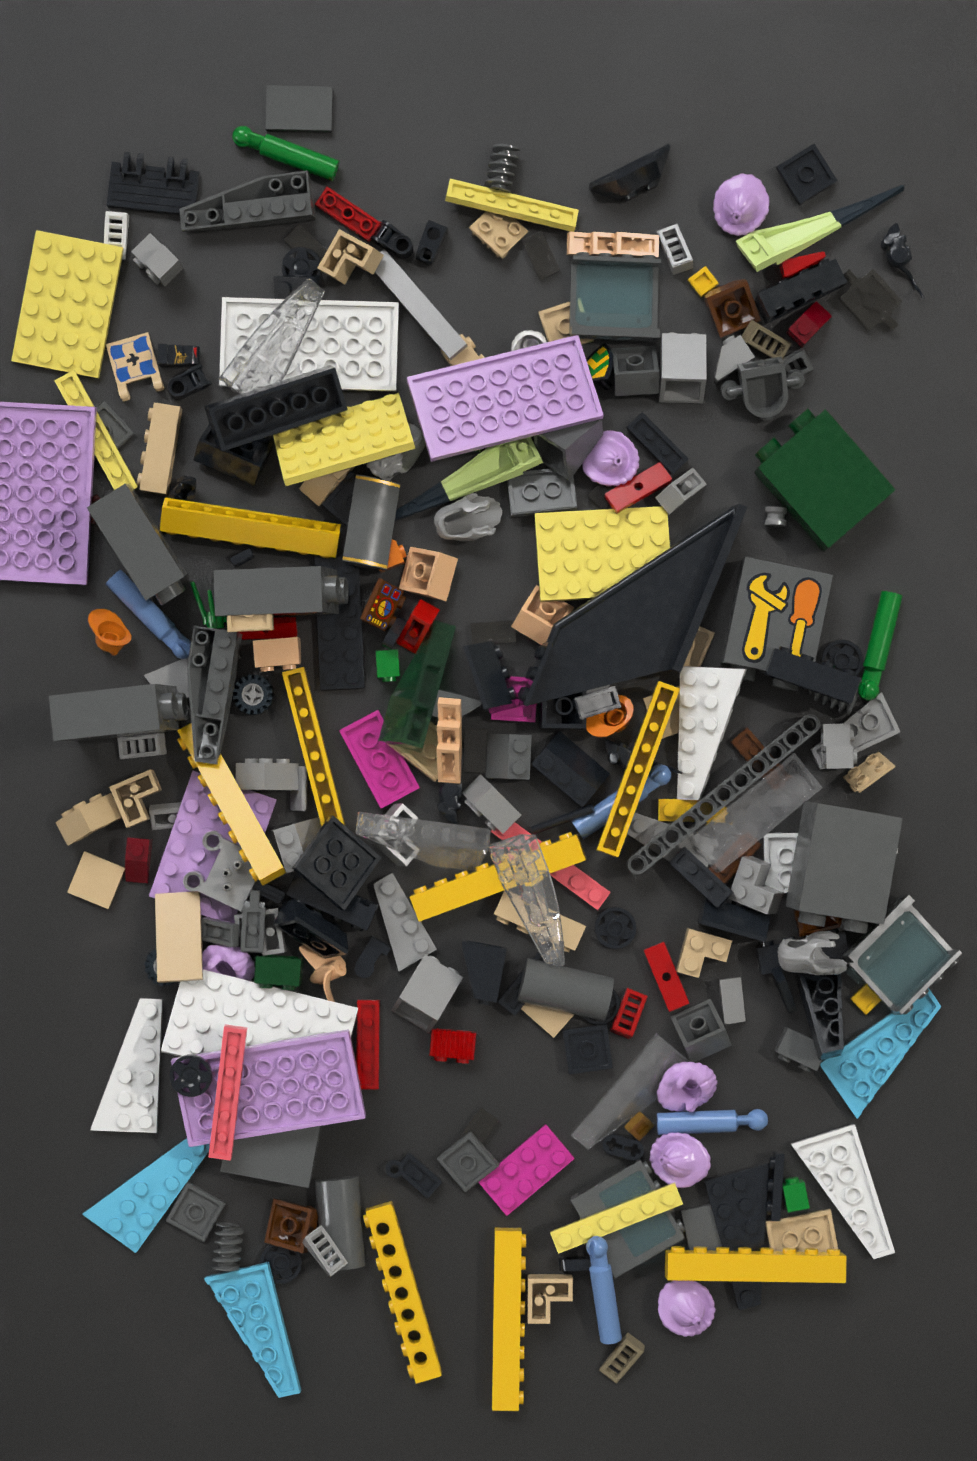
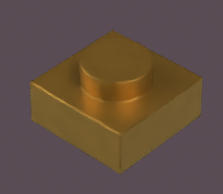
M639 1111L624 1127L640 1141L654 1127V1124Z

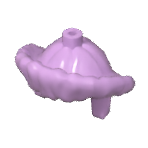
M744 173L724 181L715 193L714 218L718 226L722 227V230L730 235L740 236L754 232L755 228L761 225L769 212V196L762 181L752 174L747 175Z
M607 430L603 432L600 440L583 461L582 467L584 473L591 481L598 482L600 485L619 486L631 480L637 473L640 459L638 450L628 437L624 436L621 432Z
M215 944L208 946L202 952L203 970L247 981H252V978L255 976V962L248 955V952H240V947Z
M676 1063L662 1077L657 1090L658 1102L662 1104L663 1108L670 1111L681 1112L687 1110L694 1112L698 1106L708 1102L714 1095L718 1082L716 1075L712 1069L701 1063Z
M679 1132L663 1134L652 1144L650 1151L651 1166L655 1174L666 1184L675 1182L677 1188L691 1187L706 1177L711 1167V1157L707 1149L703 1147L700 1141L689 1134Z
M672 1280L665 1284L659 1293L658 1313L662 1324L671 1332L683 1337H692L701 1334L712 1324L716 1311L715 1303L709 1290L696 1281Z

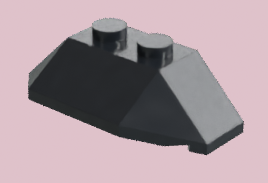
M669 143L589 183L590 191L614 200L622 201L626 199V201H630L638 196V192L644 189L650 191L658 186L657 183L660 182L670 151Z

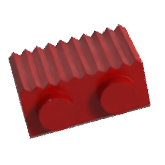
M432 1028L429 1056H434L435 1061L446 1062L447 1058H456L457 1063L468 1064L469 1060H474L476 1032Z

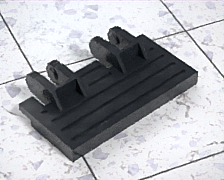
M124 152L122 173L120 162L111 163L107 207L180 215V208L197 202L200 172L190 170L189 180H186L188 159L183 158L180 164V177H173L175 160L174 157H168L166 178L164 177V167L146 166L145 175H142L144 154L139 153L137 156L136 172H129L130 152Z

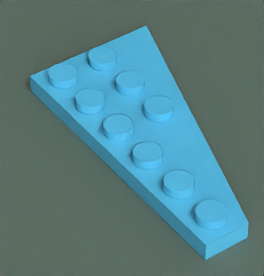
M929 988V992L922 999H917L913 1003L914 1007L909 1013L905 1015L890 1013L845 1044L841 1056L822 1060L820 1067L857 1119L903 1059L908 1049L915 1043L923 1029L927 1027L941 1008V1005Z
M187 1138L82 1215L137 1253L209 1152L210 1144L189 1147Z
M269 1262L239 1268L236 1271H226L205 1276L204 1280L207 1285H210L215 1293L214 1296L224 1307L234 1328L245 1345L247 1344L251 1350L253 1358L261 1366L265 1377L278 1398L299 1394L302 1390Z

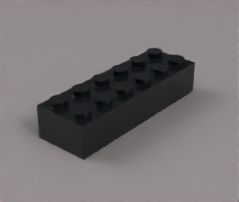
M330 365L204 406L217 449L222 452L348 410L336 369Z

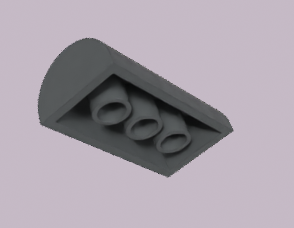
M526 958L516 1001L604 1021L611 1002L614 978Z
M359 1175L314 1179L318 1227L322 1225L348 1262L341 1270L365 1266ZM325 1244L320 1247V1252L327 1247ZM330 1251L324 1256V1259L326 1260L333 1253ZM336 1258L335 1260H333V1261H332L331 1263H329L328 1265H329L330 1268H331L333 1265H335V1264H336L337 1262H339V1261H338L337 1258Z

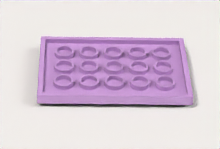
M192 771L149 897L155 898V894L192 892L183 885L184 876L191 871L200 872L206 881L221 850L210 851L204 847L202 840L207 832L218 831L222 834L223 838L233 842L228 833L232 829L228 823L224 825L218 815L221 809L218 804L213 806L208 794L211 791L208 786L203 788L197 777L201 774L199 772ZM241 790L265 833L277 799L251 790ZM211 834L207 839L208 845L216 847L219 844L218 836ZM191 875L188 878V883L191 887H198L200 879L196 875ZM200 892L202 915L234 923V915L238 913V910Z

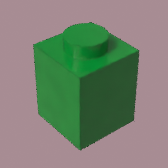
M398 649L376 651L377 678H382L383 682H395L396 677H400Z
M798 1177L786 1178L782 1187L786 1211L789 1213L809 1209L810 1206L803 1179H798Z

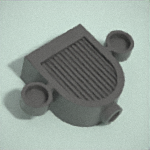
M782 357L737 364L740 385L728 380L721 385L720 391L727 400H733L741 395L747 409L753 415L760 417L761 420H771L785 407L788 400V387L793 389L802 387L805 378L802 372L797 369L790 370L786 375L785 363Z

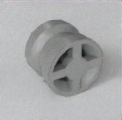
M765 507L767 519L764 522L765 526H786L784 517L787 513V508Z

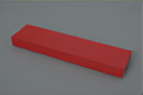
M357 1000V1071L361 1089H379L380 1000Z

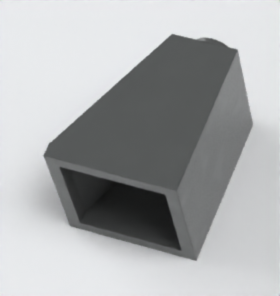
M602 419L535 435V447L543 464L566 479H571L602 437Z

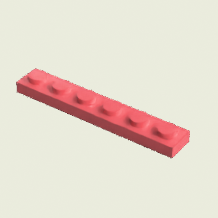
M515 822L503 834L498 829L495 831L491 830L494 835L516 851L527 847L530 850L539 848L538 844L541 843L539 839ZM574 865L549 874L597 910L611 893Z
M226 1024L224 1026L209 1158L229 1161L232 1159L247 1027Z

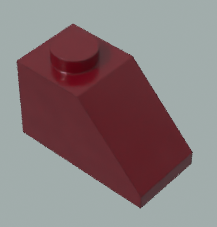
M816 301L788 329L786 334L802 348L829 321L832 315Z
M127 837L125 855L126 881L148 883L153 839Z

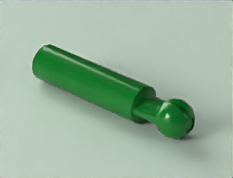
M247 126L235 128L232 134L233 142L239 147H251L259 150L262 156L303 171H308L313 175L333 181L336 176L340 160L270 134L262 136L252 132Z
M881 591L863 664L865 669L862 681L858 686V694L863 700L872 701L879 694V683L882 672L886 668L903 597L900 594Z

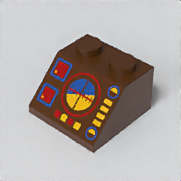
M379 578L360 619L373 627L387 632V629H390L397 619L394 616L397 608L402 609L406 597L403 595L405 592Z

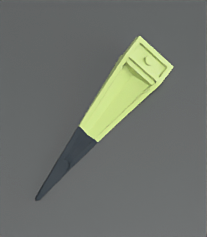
M904 185L831 212L792 223L755 230L736 240L737 247L756 272L774 263L778 265L905 190Z
M531 437L487 447L447 478L397 509L395 521L523 475L524 471L543 463Z

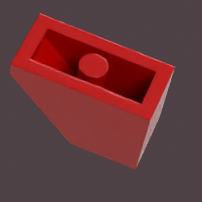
M420 599L411 613L397 644L416 654L440 609Z

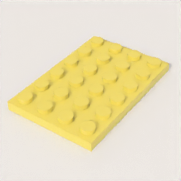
M36 230L11 361L68 373L75 370L78 375L99 379L122 262L123 247Z
M399 393L389 394L372 401H365L362 404L347 407L348 410L274 434V442L285 486L416 449Z
M662 506L626 508L618 514L613 509L535 513L540 602L592 599L669 549L667 511Z

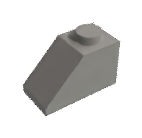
M732 335L722 342L724 346L721 347L714 376L715 384L738 370L737 364L751 362L755 358L741 335L736 338Z
M691 468L667 486L655 498L667 513L671 514L707 484L696 470Z

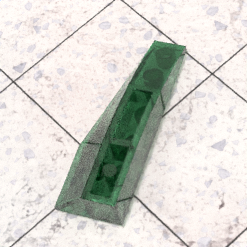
M436 620L433 622L390 697L378 741L421 753L456 626Z

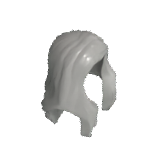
M408 423L416 449L368 462L367 467L370 468L373 475L390 481L397 474L406 473L410 470L425 447L423 433L417 426Z
M477 493L467 494L464 498L442 507L436 513L434 524L437 534L443 539L457 541H475L483 536L493 535L496 532L494 526L500 523L502 509L500 503L495 501L494 498L478 496Z
M831 931L814 932L801 940L783 939L778 947L779 964L785 971L814 975H838L847 970V962L840 959H830L822 951L821 947L836 946L835 941H830L829 939L840 938L838 934Z

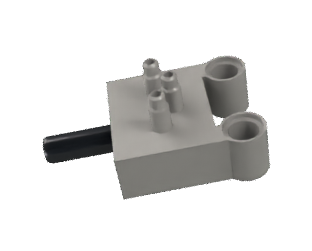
M209 831L203 836L202 842L207 850H221L206 881L204 876L198 871H191L184 876L183 885L187 890L201 892L239 911L243 910L244 903L250 895V890H261V896L278 904L282 902L285 896L284 891L269 884L262 886L260 880L254 881L249 872V869L252 868L250 862H244L238 852L242 849L240 845L223 838L222 834L218 831ZM211 834L219 838V844L216 847H211L207 843V839ZM191 875L199 877L200 884L198 887H191L189 885L188 878Z

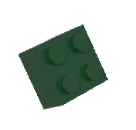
M257 955L254 983H258L260 988H273L274 985H282L284 990H295L297 986L299 987L302 984L304 957Z

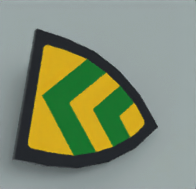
M604 343L586 361L593 382H599L605 390H608L612 386L608 378L614 361L611 348Z

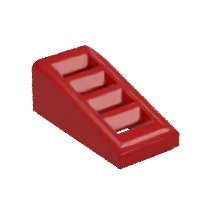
M825 252L789 258L779 265L782 280L791 278L800 271L823 261L826 257Z
M626 988L610 1032L631 1039L648 996ZM628 997L640 1001L639 1005L627 1001ZM625 1006L635 1009L636 1013L624 1009ZM622 1014L633 1018L632 1022L621 1018ZM621 1023L630 1028L629 1030H627L625 1028L618 1026V1024Z

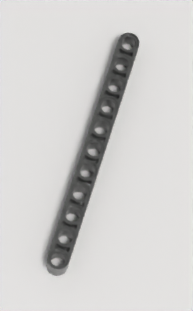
M812 714L799 719L627 860V870L631 874L639 875L649 869L815 734L820 727L819 719ZM805 719L813 721L814 729L812 731L804 728L803 723ZM788 733L796 735L797 742L795 745L787 742L786 736ZM771 747L779 749L780 756L778 759L770 757L769 750ZM754 761L762 763L763 770L761 773L753 771L752 763ZM737 775L745 777L746 783L743 787L735 784L734 779ZM719 789L728 791L729 797L726 801L718 798L717 793ZM702 803L710 804L712 810L709 815H705L700 811ZM687 816L694 820V826L691 829H687L683 825V819ZM670 830L677 834V840L674 843L666 840L665 835ZM652 844L660 848V854L657 857H652L648 853V848ZM635 858L640 859L643 863L640 871H635L631 867V861Z

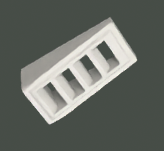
M106 211L104 244L123 247L122 260H126L129 215L124 212ZM122 220V224L111 223V221ZM111 229H120L122 233H112ZM110 238L122 239L121 242H110Z

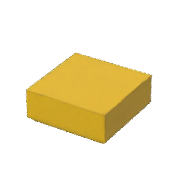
M706 266L688 279V282L700 298L719 284Z
M866 983L850 998L865 1015L881 1001Z

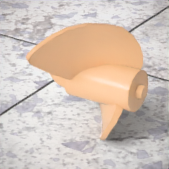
M300 946L299 951L314 968L310 981L314 984H323L327 1000L335 1002L330 988V981L346 974V962L341 956L324 959L308 947Z

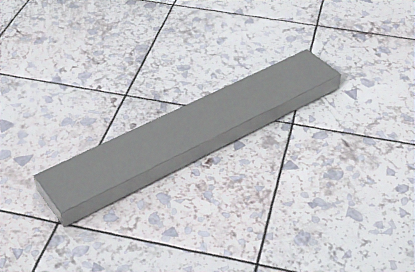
M383 249L380 253L384 256L375 273L446 356L452 360L467 347V344L389 253Z

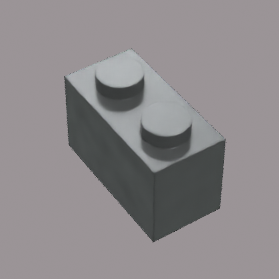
M785 1026L775 1048V1051L779 1053L778 1058L788 1063L792 1059L798 1062V1067L810 1072L811 1069L817 1071L822 1060L819 1061L813 1039Z

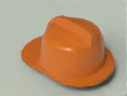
M107 609L91 611L88 616V623L95 633L97 646L103 651L110 652L112 656H116L124 645L131 641V633L114 612Z
M618 695L621 704L620 708L586 718V730L588 733L595 737H607L615 732L624 730L629 725L634 713L631 700L626 696Z

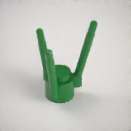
M192 581L190 584L202 615L203 625L206 624L207 628H224V622H227V617L215 616L212 591H207L210 612L206 614L196 585Z

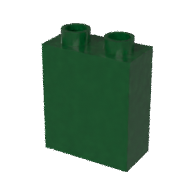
M806 409L788 425L795 436L783 446L774 437L755 454L762 464L754 473L824 552L896 489L826 409L817 417L809 409Z

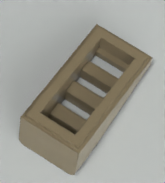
M753 320L750 321L742 334V338L746 343L771 358L782 357L783 359L791 346L790 342ZM764 333H766V335H765L764 339L762 340L761 344L758 345V342L760 341L761 337L763 336ZM773 337L774 340L772 341L771 345L768 349H765L768 343L770 342L771 338ZM779 342H781L782 344L780 345L776 354H773V351L775 350L776 346Z
M627 1333L600 1367L599 1371L617 1384L643 1354L645 1345L630 1333ZM621 1351H624L627 1355L630 1356V1358L628 1359L626 1356H624L621 1353ZM615 1358L619 1359V1360H620L621 1362H623L625 1365L622 1366L620 1363H618V1362L615 1360ZM611 1364L612 1366H614L616 1369L619 1370V1372L616 1373L609 1367V1365Z

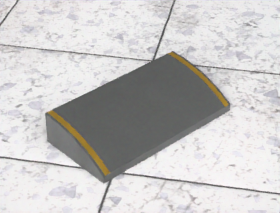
M356 474L342 559L343 564L387 571L400 491L399 483Z

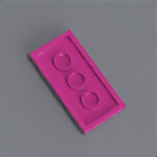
M379 710L339 730L381 809L420 788L404 757L383 741L390 730Z
M545 1124L478 1183L505 1215L508 1216L575 1158L548 1125Z

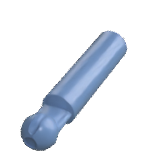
M122 570L116 572L105 585L159 640H162L172 650L177 658H188L191 641L175 627V624L150 598L148 600L144 599L135 583Z
M658 764L651 769L639 802L647 798L650 792L659 786L666 785L670 781L671 771L667 766ZM617 791L593 806L595 809L594 813L571 821L583 840L605 826Z
M754 1109L748 1115L739 1116L735 1110L657 1113L658 1135L672 1132L682 1134L736 1132L739 1125H748L751 1129L758 1131L768 1124V1116L761 1109Z
M593 1236L586 1243V1250L590 1255L591 1267L589 1271L600 1342L603 1344H614L621 1341L622 1335L611 1265L608 1264L606 1253L608 1251V1244L604 1238Z

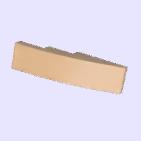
M568 232L567 255L588 252L590 256L610 253L612 257L632 254L634 258H642L643 255H654L655 258H658L659 235L627 232Z
M439 697L437 724L438 782L460 784L462 759L461 699Z

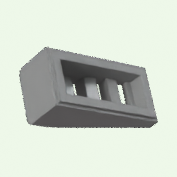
M678 224L658 230L657 235H659V240L672 274L676 275L692 269L693 259ZM676 234V236H677V237H674V238L665 240V237H668V236H670V235ZM679 242V245L673 246L671 248L668 247L672 244ZM680 251L683 252V253H681V254L672 256V254H674V253H677V252H680Z
M164 732L117 738L120 759L167 754ZM145 739L148 740L149 752H146ZM136 740L139 742L140 753H137ZM126 741H130L131 754H128Z
M322 1225L304 1238L302 1243L329 1277H332L348 1264ZM320 1237L321 1240L314 1244L313 1241ZM325 1244L327 1247L319 1252L318 1249ZM331 1251L333 1254L325 1260L324 1256ZM337 1258L339 1262L330 1268L328 1264Z

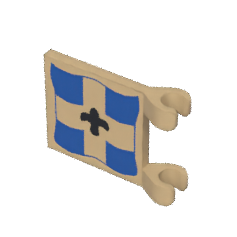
M148 332L106 344L119 396L122 401L130 400L126 384L150 377L157 392L164 390Z

